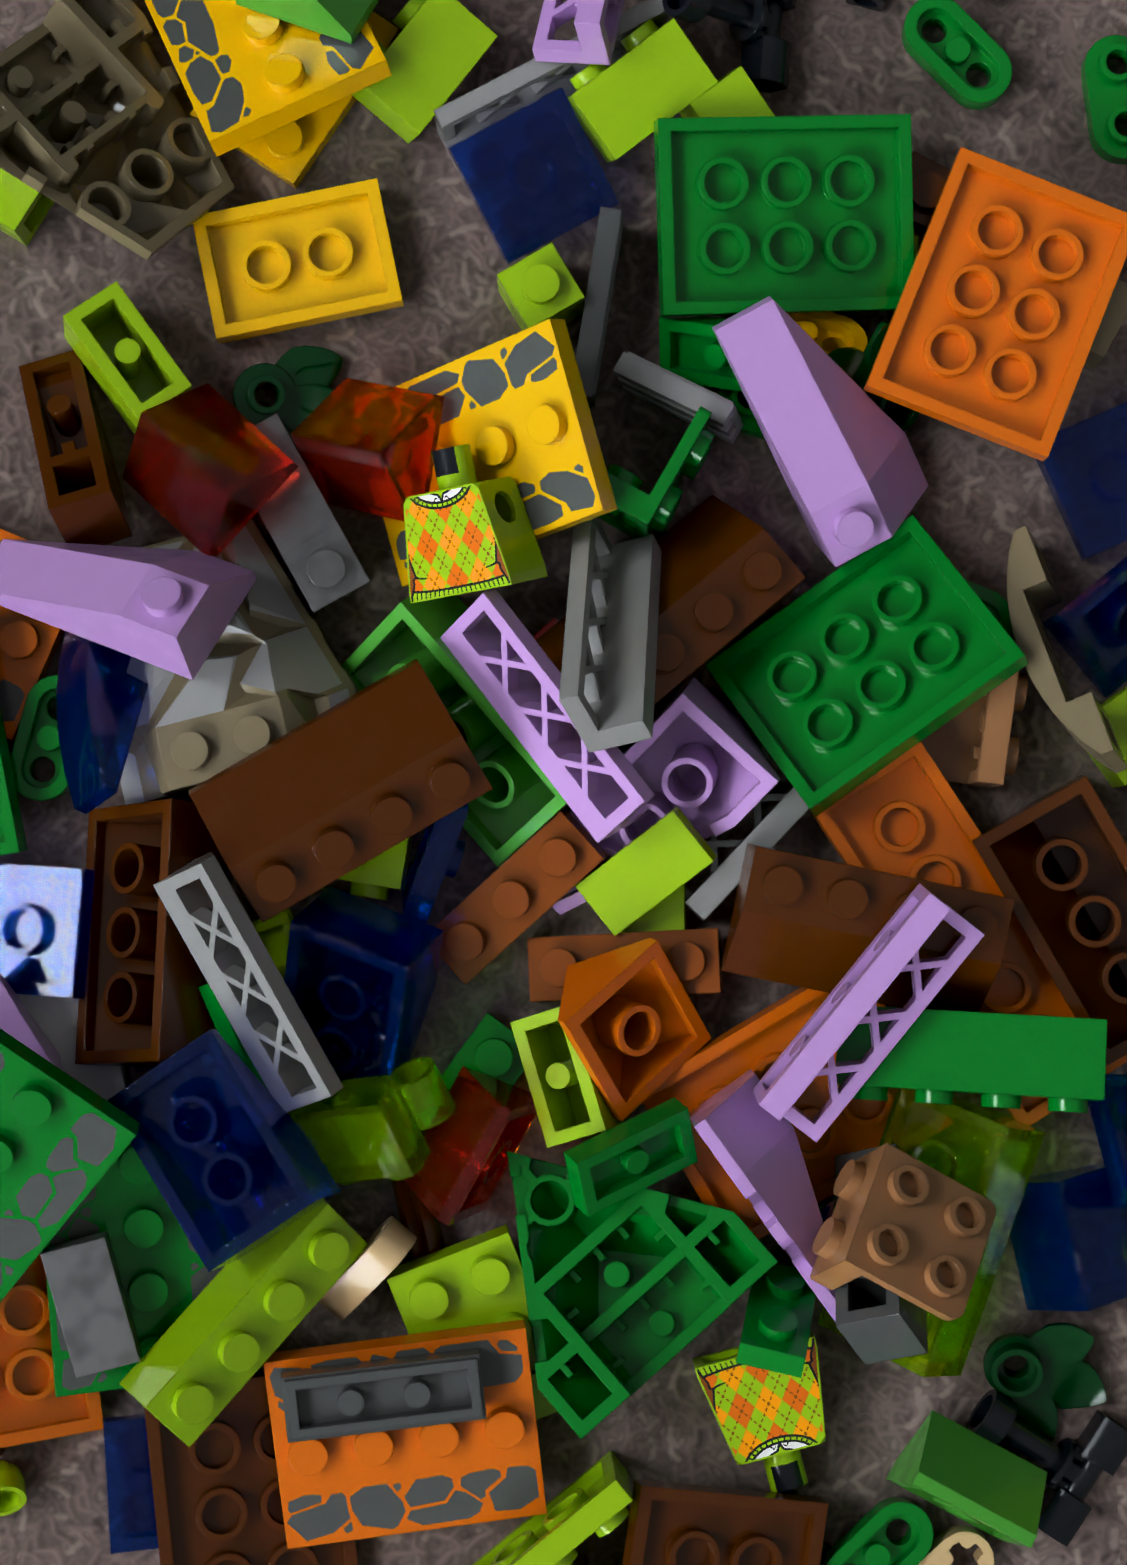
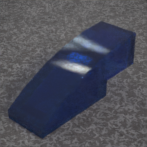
M66 631L59 659L56 692L58 737L64 773L74 808L87 814L117 793L148 683L126 673L131 656Z

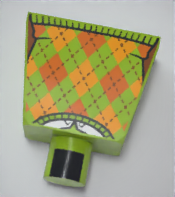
M470 444L431 451L439 490L409 496L403 504L411 604L547 577L546 566L516 481L508 476L477 482Z
M811 1329L801 1378L736 1363L739 1346L692 1358L697 1378L737 1465H745L763 1460L771 1492H785L807 1484L808 1478L800 1449L819 1445L826 1441L818 1348Z

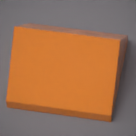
M647 938L567 966L558 1022L614 1118L623 1121L687 1060L699 1051L711 1039V1036L660 943L656 939Z

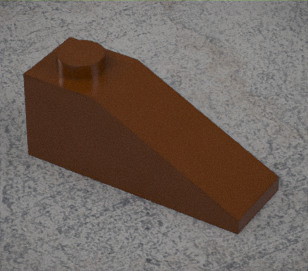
M74 350L19 366L48 509L65 543L106 545L132 537L122 487L85 365Z

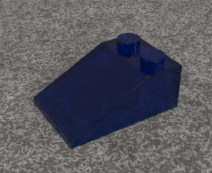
M328 886L291 921L284 981L343 1085L341 1090L333 1096L326 1098V1100L386 1124L392 1117L436 984L444 930L331 886Z
M210 1029L107 1100L140 1123L137 1135L131 1141V1145L208 1272L237 1261L340 1192V1189L305 1133L216 1029Z

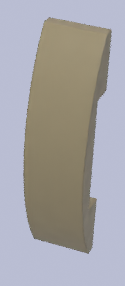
M1023 526L1014 530L1009 549L1007 599L1016 644L1025 654L1028 665L1025 666L1043 700L1081 747L1114 773L1126 770L1127 764L1107 713L1093 693L1089 692L1075 699L1071 696L1039 614L1040 611L1061 603L1062 599L1041 547L1027 526Z

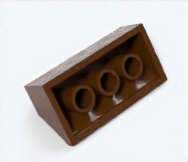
M711 495L657 540L662 555L654 708L788 597L806 578L763 527L714 495ZM566 616L536 640L560 673L562 669Z
M416 658L190 789L189 795L230 872L261 921L265 922L493 788Z
M1079 775L1015 812L973 839L972 842L1004 897L1014 899L1012 911L1074 1017L1107 1019V1066L1127 1055V844L1087 776Z
M170 798L89 810L75 1064L170 1068L219 1066L221 1039L198 987L208 982L153 886L183 866L211 851L228 879V866L194 802Z
M747 843L721 970L831 993L920 883L984 934V937L925 1009L980 1012L1002 963L1014 899ZM942 920L918 950L919 959L945 956L962 934L945 920ZM935 968L921 970L922 983ZM911 971L900 972L876 1003L903 1008L913 996Z

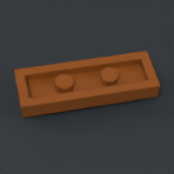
M564 808L430 930L423 939L466 985L608 855L567 809Z
M719 928L628 932L619 933L616 936L609 933L527 938L530 1002L561 1001L568 965L647 938L658 940L688 995L724 993L723 971L721 970V930Z

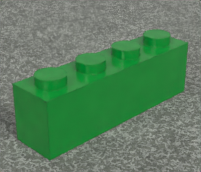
M877 1006V1011L897 1009V1007ZM924 1009L852 1099L888 1101V1089L915 1090L914 1103L954 1105L955 1093L981 1094V1107L1021 1109V1097L1048 1098V1111L1088 1113V1101L1105 1100L1107 1019ZM892 1020L878 1022L880 1035ZM869 1023L856 1026L836 1051V1062L860 1060L871 1048ZM850 1072L836 1074L838 1086L841 1085Z

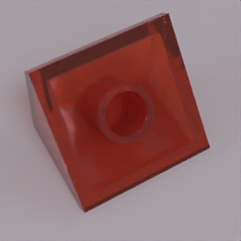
M345 378L290 434L326 503L404 521L403 504L406 498L428 493L430 490L434 466L431 451H435L437 448L445 396Z
M206 383L141 412L122 478L200 552L208 556L217 557L299 466L210 384Z
M465 1066L462 1067L402 1176L403 1180L437 1220L450 1226L484 1211L509 1167L507 1151L517 1152L537 1116L531 1092Z

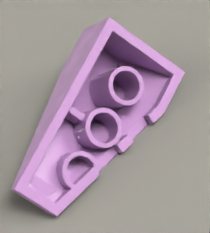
M770 296L713 326L712 329L810 535L825 556L837 567L893 537L929 486L905 432Z
M3 539L0 543V606L191 680H194L257 579L254 571L200 551Z
M694 677L654 718L653 738L631 743L623 752L655 796L645 804L648 810L637 820L597 843L608 856L595 868L676 806H678L704 840L713 835L716 837L735 827L779 782V776L741 720ZM571 809L569 813L592 837V835L589 833V831L585 828V826L582 824V822ZM574 886L552 908L561 915L587 901Z
M749 1069L689 1113L690 1120L742 1195L753 1204V1208L782 1249L786 1250L799 1273L836 1322L835 1289L830 1290L810 1279L817 1258V1254L812 1251L813 1242L823 1224V1219L794 1127L784 1117L779 1121L758 1104L752 1090L760 1080L752 1069Z

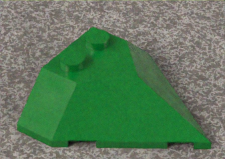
M507 1151L510 1177H512L517 1212L515 1217L529 1321H531L535 1350L537 1386L546 1399L582 1439L724 1313L778 1261L735 1212L647 1188L587 1217L574 1204L567 1167Z

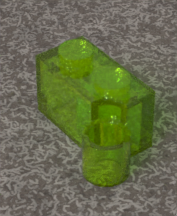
M420 1057L403 1063L390 1075L340 1080L343 1088L333 1096L286 1112L277 1121V1125L309 1185L326 1183L349 1185L361 1180L384 1178L398 1181L414 1176L423 1167L425 1159L431 1152L420 1130L439 1125L453 1113L456 1106L434 1059Z

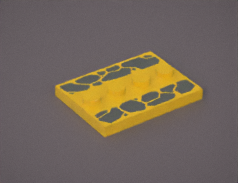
M144 0L216 157L392 76L387 60L367 21L354 43L350 44L236 4V0Z
M565 319L545 320L352 405L402 587L409 586L403 504L409 496L439 490L431 451L470 444L477 482L508 476L515 480L536 540L617 510Z

